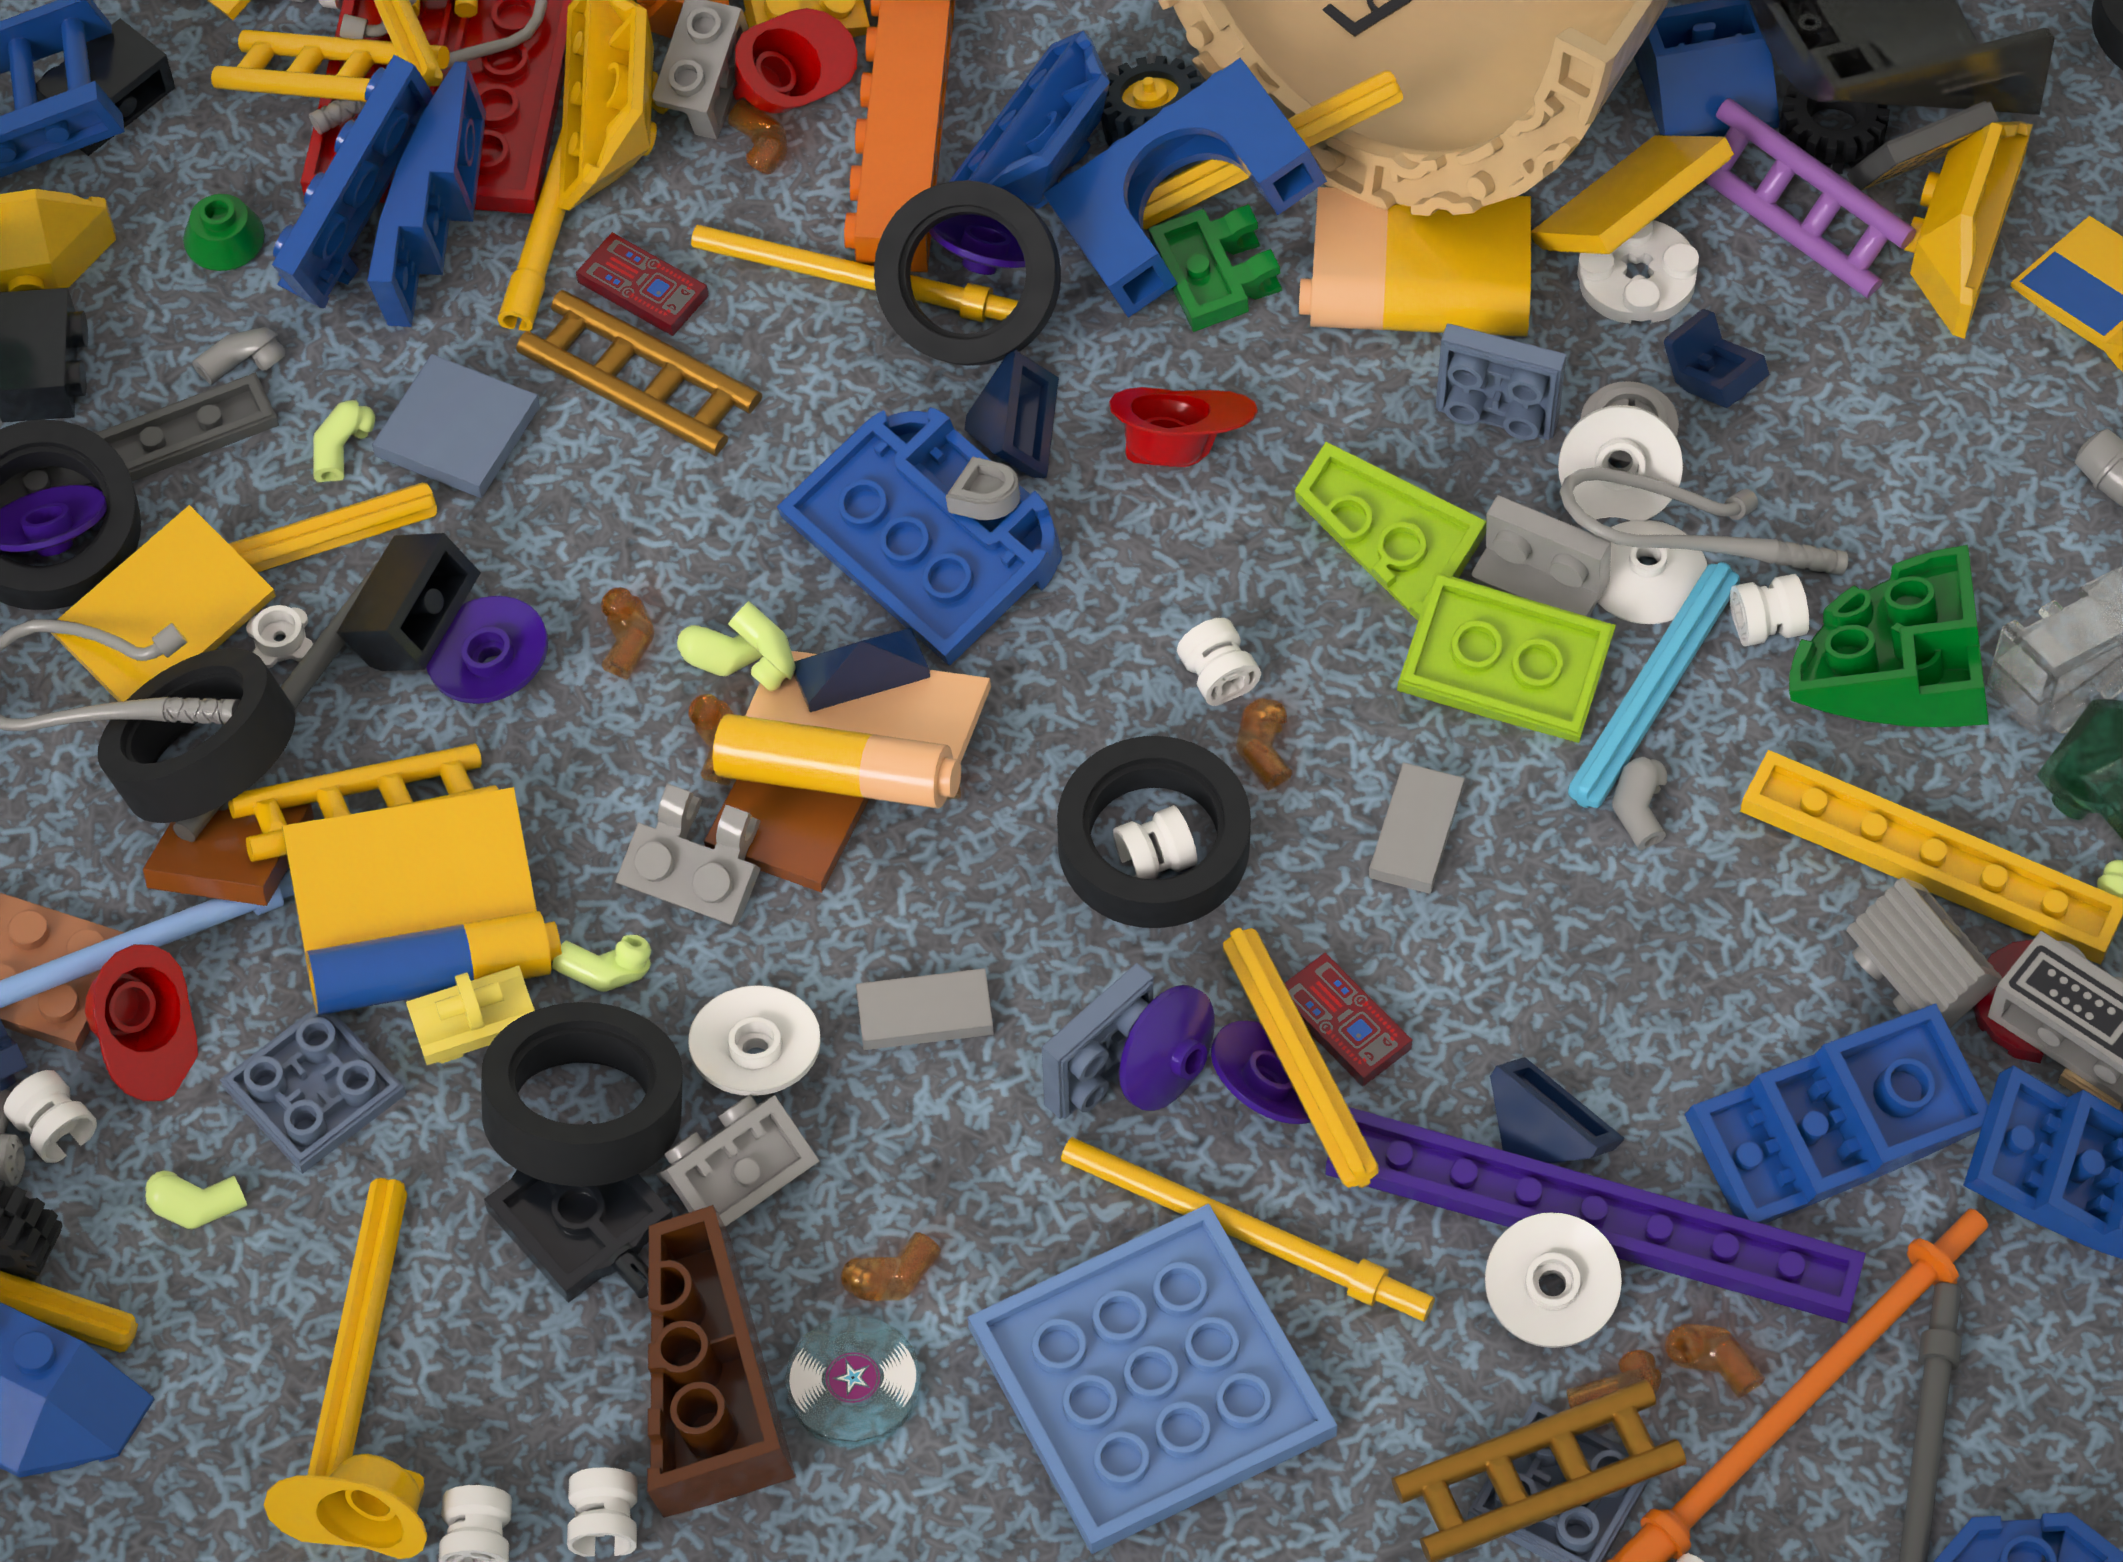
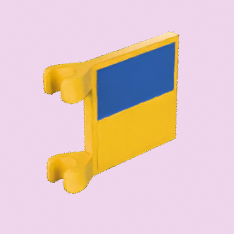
M2089 215L2016 277L2010 286L2050 317L2103 350L2116 367L2123 372V236Z

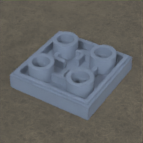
M1447 323L1441 339L1436 408H1438V411L1444 412L1451 420L1460 424L1471 425L1482 422L1504 428L1509 435L1517 439L1532 440L1539 437L1549 440L1553 438L1559 422L1567 354Z
M431 354L372 443L374 455L482 499L540 408L538 395Z
M1138 963L1133 965L1042 1046L1044 1105L1059 1119H1066L1077 1108L1082 1112H1087L1095 1107L1106 1094L1109 1088L1108 1081L1119 1072L1121 1056L1127 1037L1137 1018L1153 1000V976Z
M315 1008L220 1079L225 1091L302 1174L406 1095L405 1087L335 1012L317 1015Z
M1533 1400L1517 1429L1558 1412ZM1592 1430L1575 1436L1592 1471L1629 1457L1626 1448ZM1550 1447L1512 1461L1528 1496L1566 1481ZM1489 1477L1468 1511L1469 1519L1503 1506ZM1650 1479L1503 1537L1550 1562H1603Z

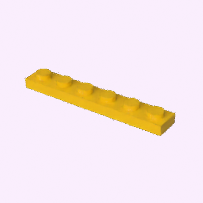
M1770 750L1767 751L1742 799L1740 812L1897 879L1904 877L1920 883L1930 893L2036 937L2040 931H2043L2057 941H2065L2074 945L2088 960L2100 965L2123 919V899Z

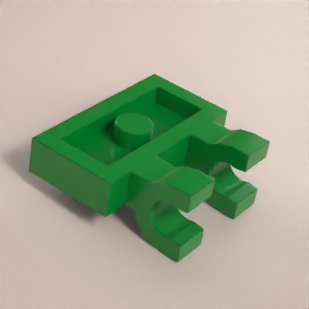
M1249 204L1239 207L1224 217L1213 221L1209 220L1203 208L1148 228L1150 242L1158 251L1178 283L1172 289L1193 332L1249 312L1247 296L1256 300L1282 291V287L1276 275L1280 274V266L1271 249L1258 253L1246 262L1235 266L1231 265L1225 253L1227 251L1234 255L1260 247L1259 240L1254 230L1258 229V222Z

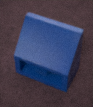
M1708 0L1665 8L1634 56L1660 135L1724 137L1730 127L1716 117V113L1721 104L1728 98L1737 102L1770 127L1778 128L1780 119L1771 42L1757 1Z

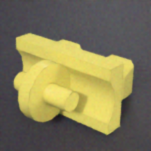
M520 966L470 981L468 973L465 972L454 976L457 986L406 1002L426 1065L437 1062L442 1064L461 1058L464 1053L489 1046L493 1039L507 1025L535 1011Z

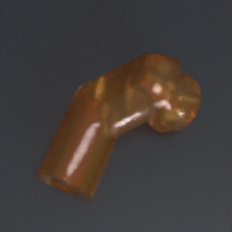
M745 100L738 101L730 111L728 124L751 138V142L754 143L753 148L746 155L747 163L766 175L772 174L776 170L779 160L784 161L788 153L786 131L781 123L768 114L758 110Z
M617 587L609 590L601 601V610L607 616V622L616 639L602 661V667L605 671L628 680L651 644L655 629L639 597L632 596L626 588Z
M699 695L691 702L688 716L695 724L698 734L710 748L700 774L704 780L728 786L732 779L719 777L715 774L713 768V744L722 717L726 714H736L727 703L718 700L714 695Z
M1259 698L1252 701L1243 710L1236 750L1269 791L1292 776V770L1273 747L1275 734L1280 733L1282 730L1280 724L1287 723V712L1279 701Z
M915 1232L896 1257H855L850 1259L842 1269L841 1283L846 1291L854 1294L861 1300L897 1301L905 1299L940 1255L941 1249L930 1237L920 1232Z
M1684 1324L1672 1329L1666 1336L1665 1351L1673 1362L1678 1366L1688 1369L1719 1372L1738 1398L1759 1387L1765 1381L1764 1375L1734 1336L1725 1328Z
M1646 1350L1628 1352L1622 1356L1618 1363L1622 1373L1567 1388L1570 1408L1644 1379L1650 1383L1655 1394L1662 1382V1372L1656 1369L1655 1357Z

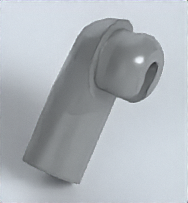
M262 327L226 335L194 359L192 364L195 371L212 385L249 356H252L259 369L268 370L285 357L286 350L276 340L277 333Z
M1646 757L1635 758L1623 767L1612 800L1613 810L1639 851L1663 841L1666 837L1665 831L1649 805L1653 794L1660 792L1661 788L1659 785H1666L1667 771L1660 761L1650 760Z

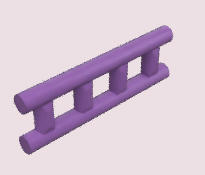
M1731 98L1726 99L1719 107L1716 117L1730 127L1724 137H1726L1734 155L1727 163L1707 177L1704 182L1868 299L1883 283L1882 279L1868 269L1886 242L1890 240L1899 248L1904 249L1913 240L1916 229ZM1749 141L1776 159L1757 190L1730 171ZM1795 174L1822 192L1803 222L1776 204ZM1841 207L1869 225L1849 256L1822 237Z

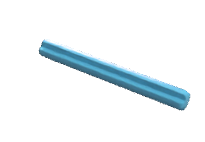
M1719 562L1718 564H1709L1571 781L1568 787V794L1577 801L1578 805L1584 808H1598L1605 801L1620 777L1623 767L1630 761L1728 604L1731 587L1740 584V576L1731 570L1729 564Z

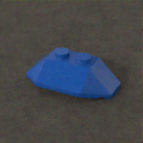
M1084 30L1050 45L949 182L978 181L995 185L1020 198L1034 209H1039L1048 203L1043 193L1059 183L1057 180L1063 171L1076 164L1089 150L1091 144L1087 139L1101 121L1110 84L1093 41Z
M0 1302V1468L21 1478L69 1469L95 1460L101 1462L118 1457L155 1400L154 1397L83 1341Z

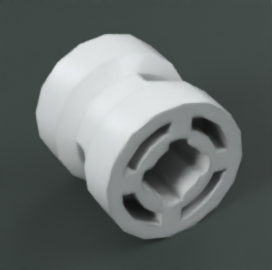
M1796 574L1775 577L1769 588L1767 586L1759 587L1754 582L1731 587V615L1743 646L1765 643L1768 636L1774 635L1776 631L1785 638L1806 635L1808 633L1809 610L1802 583Z
M1214 618L1195 626L1184 635L1177 647L1178 656L1186 669L1192 673H1197L1198 689L1206 702L1212 706L1221 705L1250 692L1259 682L1261 676L1260 668L1252 655L1246 651H1241L1239 648L1240 636L1232 622L1226 618Z
M1174 805L1157 811L1152 821L1141 825L1131 821L1113 829L1115 847L1121 862L1124 863L1131 859L1133 861L1136 875L1133 877L1154 880L1159 872L1167 869L1180 872L1197 864V852L1191 832L1182 813Z
M54 1070L40 1071L24 1079L13 1089L4 1105V1114L19 1131L29 1132L31 1135L30 1145L46 1163H57L67 1156L56 1143L62 1136L70 1133L81 1146L91 1139L97 1127L96 1118L87 1107L79 1101H72L70 1099V1087Z
M609 1467L584 1469L574 1473L569 1478L568 1499L569 1504L575 1508V1517L568 1523V1549L574 1554L583 1557L595 1556V1537L612 1535L615 1536L614 1556L632 1553L637 1548V1525L630 1518V1509L638 1501L637 1477L631 1472Z
M464 1485L447 1490L442 1497L441 1516L449 1528L447 1529V1534L440 1540L438 1562H509V1543L503 1537L502 1528L511 1520V1495L504 1490L484 1485Z

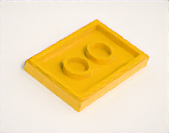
M1654 135L1531 231V236L1535 244L1543 250L1610 254L1727 163L1734 153L1726 137Z
M188 505L57 619L101 629L141 648L152 645L154 643L152 637L170 623H173L188 643L168 658L163 654L148 661H137L96 641L74 635L51 634L118 702L126 701L145 683L169 667L198 654L216 650L274 599L276 595L274 589Z

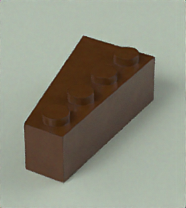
M714 1205L649 1225L648 1308L651 1312V1343L648 1344V1370L651 1373V1408H648V1437L651 1440L650 1468H647V1492L663 1518L716 1504L796 1478L731 1238Z

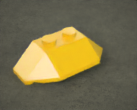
M573 0L568 6L558 208L570 211L627 173L642 156H647L654 146L657 126L655 122L651 121L652 95L658 80V73L653 71L654 45L647 9L633 0Z
M2022 121L1991 122L1949 149L1940 173L1933 171L1928 173L1920 200V206L1927 207L1928 210L1925 219L1917 216L1913 217L1911 226L1916 229V234L1911 243L1904 248V251L1914 253L1910 274L1953 336L1965 339L2025 158L2033 124Z
M41 189L0 194V292L69 288L116 240L115 228L106 199L94 196L84 199L71 193Z

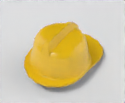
M372 1454L353 1455L338 1467L330 1470L326 1476L296 1475L279 1480L267 1490L263 1505L268 1519L281 1532L301 1542L363 1547L398 1559L412 1558L423 1551L428 1537L424 1522L417 1514L425 1490L424 1477L419 1473L404 1469L397 1463L382 1456Z

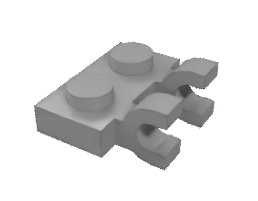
M667 783L659 804L656 828L638 822L615 882L624 887L736 927L745 911L761 869L755 864L744 861L761 821L752 817L748 812L725 805L716 833L717 843L714 849L686 840L689 829L697 816L703 800L693 796V793Z

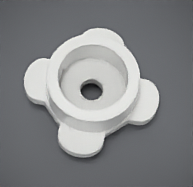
M283 605L270 606L252 617L246 626L248 635L254 638L256 648L253 653L262 659L268 669L272 668L277 662L294 659L300 662L313 645L312 641L306 638L304 629L308 624L307 614L300 608H290ZM282 634L286 636L283 641L278 642L274 640L277 635Z

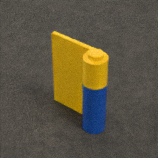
M514 787L282 826L310 987L317 1015L423 997L457 986L454 976L465 972L468 973L470 981L515 966H520L524 979L550 975L551 961L562 954L555 921L544 923L541 912L536 909Z

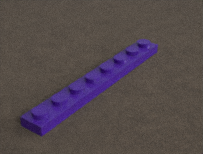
M1349 1107L1379 1166L1378 1174L1370 1179L1371 1184L1367 1187L1507 1227H1511L1526 1217L1541 1213L1572 1215L1598 1229L1607 1238L1619 1259L1843 1323L1848 1322L1866 1256L1864 1252ZM1328 1156L1325 1175L1339 1178Z

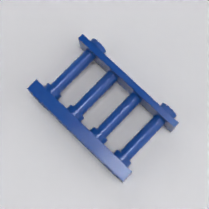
M56 0L0 21V74L8 71L11 73L15 109L0 116V178L125 132L121 111L96 81L91 82L86 42L112 33L111 23L93 0ZM63 51L68 91L38 102L33 62Z

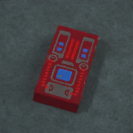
M613 232L576 271L579 284L671 336L675 335L709 296L706 284Z
M1326 952L1284 983L1310 1034L1362 1087L1412 1049L1413 1040Z

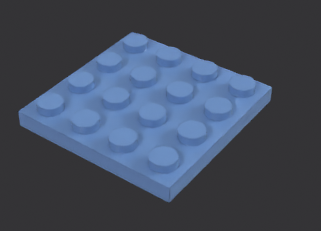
M1209 1204L968 1316V1328L1091 1554L1337 1436L1335 1420Z

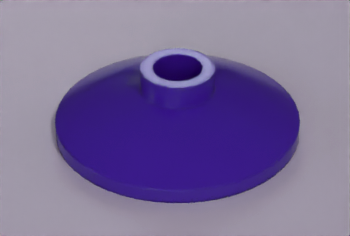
M958 215L942 221L929 231L933 239L940 245L963 258V267L974 273L992 275L996 273L997 268L1025 267L1023 252L1016 238L1003 224L983 215Z
M65 485L40 490L12 501L0 509V550L9 552L37 551L41 556H53L65 552L72 547L74 538L90 529L105 514L107 503L103 493L91 486Z
M487 596L474 599L461 606L426 669L434 685L440 692L451 699L472 704L497 701L519 691L535 677L547 655L548 633L537 611L521 600L507 596ZM491 656H498L490 662L483 663L487 658Z
M1189 985L1172 987L1153 999L1137 1018L1125 1042L1119 1069L1120 1086L1129 1103L1145 1111L1165 1108L1183 1094L1202 1071L1211 1048L1215 1027L1213 1006L1205 993Z
M1245 1020L1232 1022L1224 1026L1213 1040L1211 1058L1217 1075L1227 1089L1243 1104L1267 1118L1288 1124L1310 1123L1311 1121L1261 1023Z

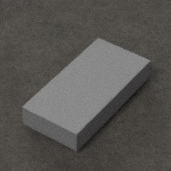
M1403 762L1369 867L1368 878L1431 894L1464 789L1465 778Z
M985 968L856 984L863 1050L994 1035Z

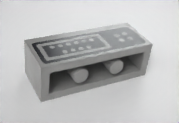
M2040 931L1997 985L1988 1017L2123 1104V978L2113 977L2088 961L2085 955L2074 945L2065 941H2057L2043 931Z

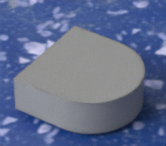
M977 457L971 458L946 495L948 513L978 520H993L1004 517L1011 513L1020 501V490L1015 471L1005 464Z

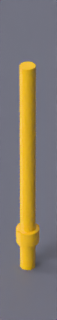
M698 224L695 226L692 234L691 246L693 248L876 291L874 266ZM910 275L911 287L916 301L960 311L961 318L984 323L987 317L1003 321L1013 311L1019 301L994 295L993 288L969 282L965 287Z
M1071 1137L1064 1147L1061 1161L1182 1215L1209 1204L1227 1235L1348 1288L1347 1296L1365 1304L1374 1306L1375 1302L1378 1301L1423 1322L1427 1320L1433 1308L1435 1297L1388 1277L1389 1269L1363 1258L1359 1263H1356L1074 1137Z

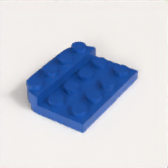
M393 55L386 69L379 68L371 77L364 96L367 102L355 121L352 119L347 121L340 130L334 145L335 157L325 173L319 172L311 180L304 195V204L306 206L295 225L289 224L283 229L274 246L273 256L276 258L272 266L281 277L277 285L319 308H326L329 300L328 296L337 281L348 285L359 271V268L348 254L394 177L397 165L416 125L433 97L432 91L416 66L396 55Z
M930 407L928 412L907 411L888 417L883 410L872 416L793 490L777 506L781 517L903 626L907 629L911 628L913 634L950 666L1033 585L1037 586L1041 591L1048 585L1063 556L1059 537L1044 500L1036 491L1030 494L1020 485L1019 504L1011 513L1004 517L993 520H978L948 513L946 495L971 458L990 459L954 429L950 417L935 408Z

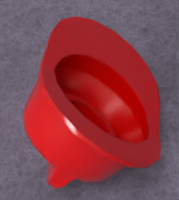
M809 8L789 11L752 26L740 35L735 46V81L737 84L733 91L735 100L745 98L748 103L758 110L775 114L786 113L794 108L807 105L837 92L850 82L857 69L858 51L852 35L838 19L824 11Z
M1139 387L1117 392L1109 401L1111 413L1124 422L1125 454L1127 459L1133 463L1169 467H1188L1200 462L1210 453L1218 433L1241 428L1253 421L1258 413L1255 401L1247 396L1231 391L1219 390L1172 391Z
M133 944L116 952L102 966L99 975L92 982L86 995L85 1014L90 1029L99 1039L103 1060L109 1075L125 1094L143 1102L164 1101L175 1095L198 1057L197 1035L188 999L187 984L181 966L169 952L154 945Z

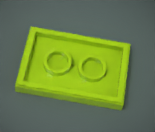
M1435 571L1398 681L1397 691L1579 743L1616 625Z

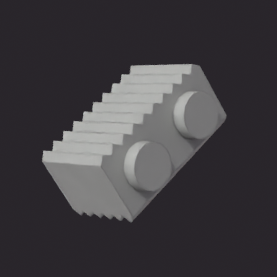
M1904 877L1896 880L1894 886L1887 889L1883 896L1877 898L1875 904L1867 907L1866 912L1858 916L1856 922L1848 925L1846 930L1859 945L1852 954L1861 967L1878 981L1885 976L1899 992V995L1893 999V1003L1902 1015L1936 1003L1950 1029L2003 979L1994 969L1993 965L1986 960L1985 956L1969 940L1968 936L1954 923L1944 908L1929 894L1928 890L1922 884Z

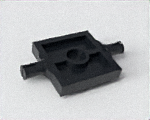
M516 1170L508 1182L484 1199L488 1213L568 1303L599 1279L612 1275L614 1272H617L638 1298L648 1296L649 1267L638 1254L643 1246L649 1242V1225L673 1218V1213L639 1174L625 1180L604 1185L567 1186L545 1182Z

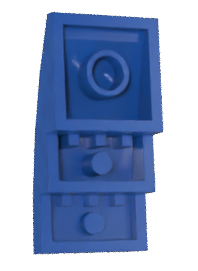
M455 61L424 109L397 165L378 223L367 282L388 326L412 327L419 274L443 275L449 221L473 222L486 111L467 62Z
M1935 1003L1823 1044L1815 1054L1761 1073L1749 1085L1694 1104L1684 1115L1733 1215L1766 1224L1895 1171L1981 1131L1989 1105Z
M2013 1065L1998 1075L1963 1186L2051 1231L2099 1252L2123 1259V1112L2085 1090H2081L2068 1097Z

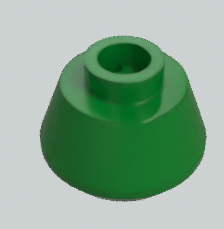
M214 194L200 200L193 207L184 231L183 242L186 253L197 265L214 271H228L242 267L256 257L263 246L265 231L258 215L240 199L229 194Z

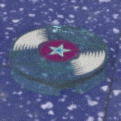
M854 1315L825 1321L805 1334L789 1356L785 1376V1387L791 1412L800 1425H803L807 1431L814 1434L815 1438L830 1446L852 1449L879 1444L894 1435L896 1430L903 1426L907 1419H910L918 1407L922 1385L921 1371L915 1349L903 1334L877 1318Z

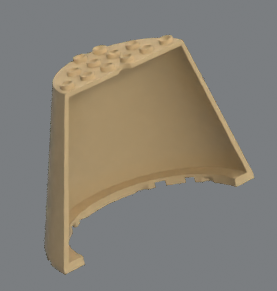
M1367 0L1158 1L1163 10L1174 7L1186 30L1188 42L1194 48H1197L1200 53L1192 59V62L1206 81L1212 74L1223 70L1241 57L1286 119L1384 70H1390L1402 90L1403 99L1401 102L1309 149L1327 180L1324 183L1327 187L1340 189L1385 210L1395 204L1411 206L1412 215L1431 216L1438 210H1447L1452 215L1474 213L1483 206L1512 197L1515 198L1537 185L1556 170L1579 145L1670 0H1412L1355 37L1322 9L1328 4H1332L1352 21L1357 22L1372 12L1368 7ZM1373 0L1378 8L1390 1Z

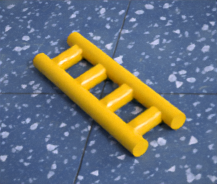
M245 29L239 34L238 46L241 52L246 53V55L237 67L215 66L211 74V82L216 89L367 102L364 96L371 78H364L373 64L388 65L393 55H398L392 41L349 39ZM430 45L440 69H445L450 60L448 48L441 45ZM275 55L296 57L286 71L265 69ZM324 59L346 61L337 75L314 74Z
M476 743L246 790L230 800L228 805L233 819L252 815L256 816L263 834L246 837L249 858L251 862L287 855L282 826L287 825L281 809L317 802L324 818L351 814L343 796L377 789L380 790L387 808L499 789L496 785L474 789L466 771L481 768L482 761L479 748ZM440 776L449 794L413 802L405 783Z

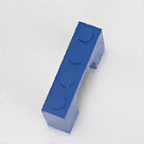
M1241 57L1223 70L1212 74L1200 86L1175 103L1164 107L1155 117L1126 137L1115 141L1107 150L1078 170L1064 176L1059 183L1043 193L1063 226L1128 318L1178 284L1158 251L1145 235L1143 228V215L1147 201L1154 188L1169 174L1197 161L1213 159L1231 163L1242 169L1249 176L1277 215L1327 182L1308 146Z

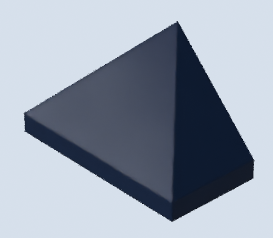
M1017 350L1008 353L967 413L964 430L992 453L1030 477L1047 478L1059 377Z
M911 628L866 639L794 661L796 667L794 676L810 712L930 678L929 667Z
M1526 1057L1497 1065L1490 1075L1503 1151L1546 1163L1590 1159L1615 1150L1625 1139Z

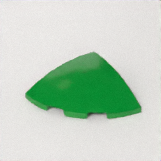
M1968 545L1940 549L1897 562L1892 566L1890 579L1869 590L1859 589L1855 585L1850 587L1824 609V625L1811 641L1801 639L1793 657L1789 674L1790 700L1852 719L1899 726L1961 727L1989 725Z

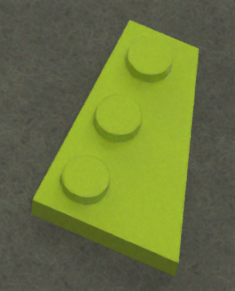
M1328 442L1324 443L1295 489L1296 501L1417 621L1419 620L1434 572L1459 578L1486 535L1485 520Z

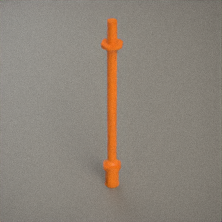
M1971 1208L1934 1244L1921 1238L1914 1239L1908 1245L1907 1257L1912 1266L1671 1509H1650L1640 1520L1642 1528L1612 1559H1608L1606 1562H1668L1671 1558L1679 1559L1683 1554H1686L1691 1548L1690 1529L1932 1284L1934 1286L1942 1282L1957 1284L1959 1273L1953 1263L1988 1228V1222L1984 1216Z

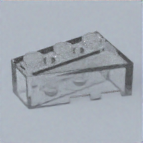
M2123 565L2081 586L2077 592L2081 599L2065 608L2056 600L2043 605L2038 612L2043 619L2024 628L2017 620H2014L2002 626L1985 691L2037 741L2054 729L2060 734L2071 730L2086 714L2087 705L2100 695L2106 700H2110L2123 691Z

